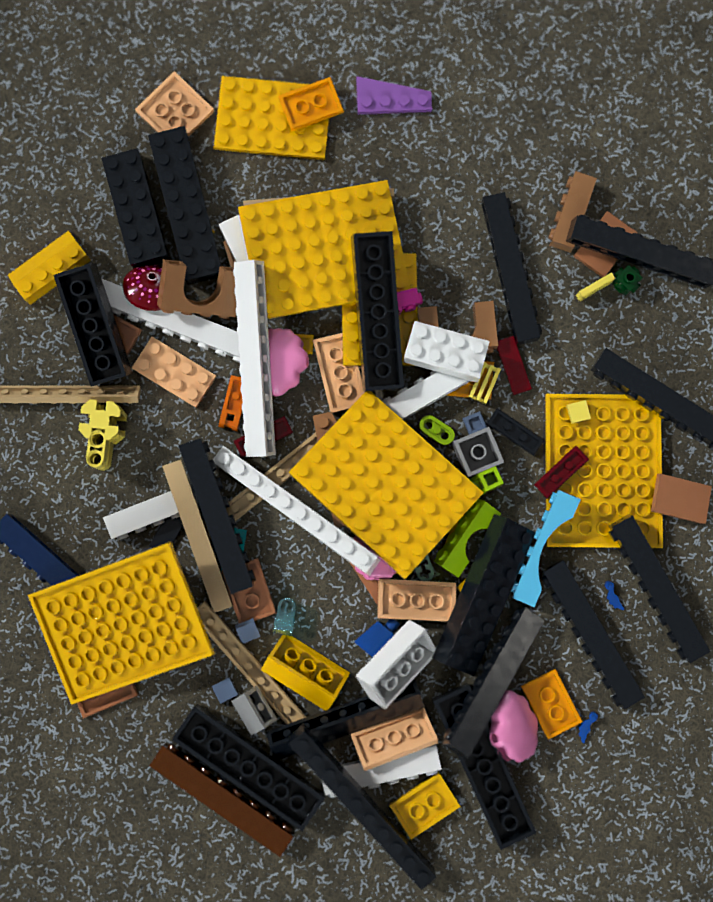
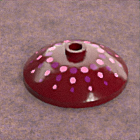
M153 264L141 265L133 268L126 274L123 280V293L131 304L143 310H161L157 305L162 266Z

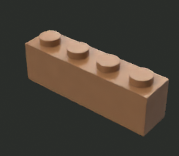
M575 171L573 177L569 176L565 186L568 188L567 194L563 193L560 205H563L561 212L557 211L554 222H557L556 227L551 229L548 237L551 240L549 246L571 253L575 244L566 242L571 221L577 215H585L597 178Z

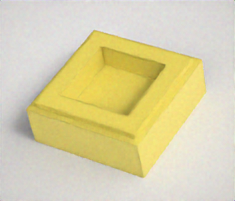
M586 400L566 405L571 424L591 419Z

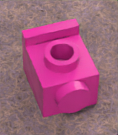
M417 288L397 292L399 315L403 310L405 312L414 311L418 305L423 304L422 295L418 293Z

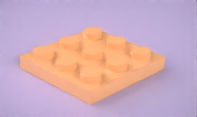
M175 71L135 109L136 113L157 133L185 126L188 137L215 112L214 108Z

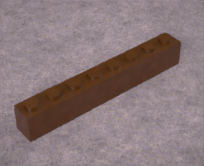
M165 743L149 765L151 768L281 857L294 837L293 828L285 822L281 824L276 820L277 817L273 813L262 811L257 802L254 800L248 801L243 797L244 794L240 790L229 788L227 786L228 783L220 777L216 779L211 775L212 772L208 768L196 765L195 760L191 756L180 754L178 752L179 748L175 745Z

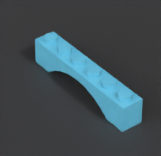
M559 489L557 493H552L549 503L552 505L549 511H544L541 519L544 522L541 529L537 528L534 539H536L534 547L530 545L526 554L529 557L526 564L522 563L519 570L520 580L519 582L515 581L511 592L514 593V599L535 607L542 591L538 571L542 548L548 537L557 527L573 518L581 500L580 498Z

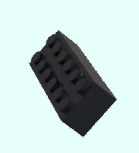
M136 148L101 158L131 267L135 268L147 264L155 265L162 263L163 259L170 260L139 149Z
M89 263L53 275L90 386L92 387L133 374L97 264Z

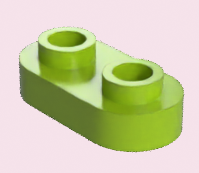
M427 415L420 420V431L440 445H449L454 440L455 433L453 429L434 416ZM427 422L432 424L431 429L425 427ZM447 433L448 438L442 439L441 434Z

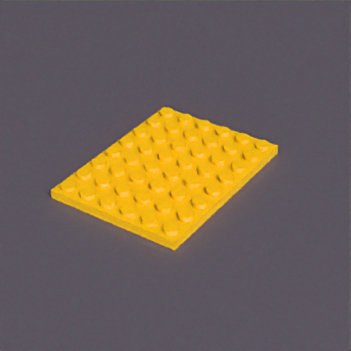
M388 180L238 207L248 260L264 261L267 319L356 303L351 236L357 233L392 231L397 292L411 289Z
M366 391L289 471V474L404 580L484 493L371 391Z
M545 394V473L574 446H577L589 458L578 471L558 488L581 500L573 518L562 523L548 537L546 547L620 548L618 542H614L608 532L611 530L608 526L629 514L633 515L650 547L663 548V515L651 512L657 474H662L661 418L659 413L654 410L649 411L642 406L643 403L638 400H631L623 394ZM586 400L591 419L571 424L566 405ZM550 497L546 499L547 511H549L552 505L551 503H549Z
M171 542L28 595L71 705L201 660L215 653Z

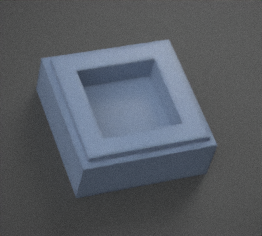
M480 411L462 419L469 435L487 428Z
M253 618L235 625L242 644L261 637Z
M230 677L212 686L220 704L238 695Z

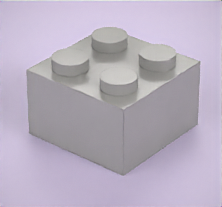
M490 427L452 442L456 456L467 478L504 463Z

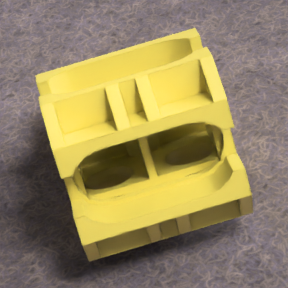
M90 399L81 406V414H88V418H90L89 424L79 423V431L88 439L86 455L88 465L104 471L111 466L113 445L118 444L125 438L126 431L119 430L117 421L127 422V414L113 401H106V410H104L105 405L97 403V400ZM101 457V462L97 464L98 458Z

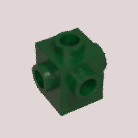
M628 265L625 269L621 267L614 274L616 279L611 284L619 293L626 296L630 291L634 293L641 286L638 282L643 277L638 269Z

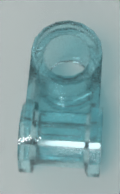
M284 598L279 602L273 625V633L292 636L296 612V603L293 599ZM289 601V605L292 606V609H289L288 612H285V608L282 607V604H286V602Z

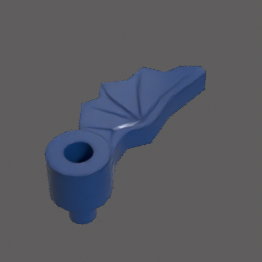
M606 581L604 586L609 590L607 593L609 604L613 605L615 609L624 610L618 595L614 593V584L611 581Z
M594 711L590 712L589 719L584 720L581 726H579L580 731L578 735L581 737L582 743L585 742L587 734L591 730L590 725L598 719V715Z

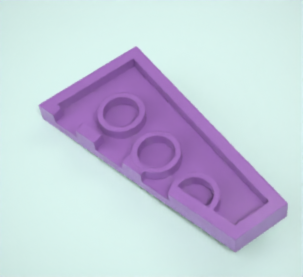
M356 76L358 114L432 112L431 91Z

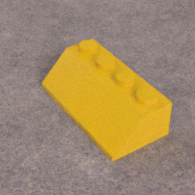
M67 231L8 274L23 299L31 305L57 286L53 275L86 265L91 259L72 234Z
M286 632L283 633L261 668V671L325 711L331 707L350 674L344 668Z

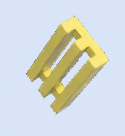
M611 272L580 290L576 297L579 301H582L611 284L615 280L614 275Z
M486 362L483 364L480 378L485 368L488 369V372L478 395H474L478 386L476 382H474L469 394V398L483 404H487L501 371L500 368H496ZM494 371L495 374L488 388L486 396L484 399H482V393L485 389L491 372Z

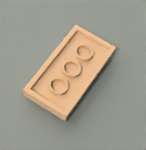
M342 333L314 339L313 344L330 412L333 414L346 411L365 393L358 365L343 366Z
M154 337L150 338L132 366L133 370L195 408L198 407L217 377Z
M393 579L378 580L377 619L448 622L456 604V583Z
M425 708L350 734L364 771L439 743Z

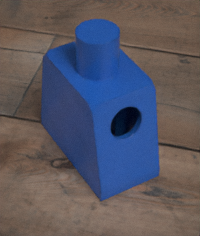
M389 619L385 625L377 621L360 635L354 643L373 658L394 636L393 633L400 624L392 619Z

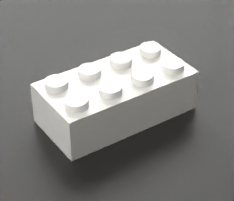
M414 321L404 355V363L478 383L490 341Z
M408 620L360 670L356 677L368 697L386 709L433 659L436 648L426 629Z

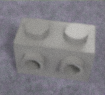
M258 686L251 688L231 701L251 735L263 730L277 720Z

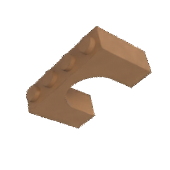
M163 259L157 305L162 312L174 313V311H179L184 315L199 313L203 317L218 315L222 319L236 317L237 305L234 293L235 277L233 275V267L220 266L214 293L205 300L193 301L184 294L187 266L182 261Z
M494 301L475 302L473 305L475 330L472 337L490 341L487 353L494 352V349L498 347ZM437 306L417 308L418 322L439 327Z

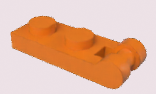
M233 375L230 377L218 426L220 428H232L231 430L236 432L239 429L242 415L241 377ZM228 414L234 415L233 421L227 420Z

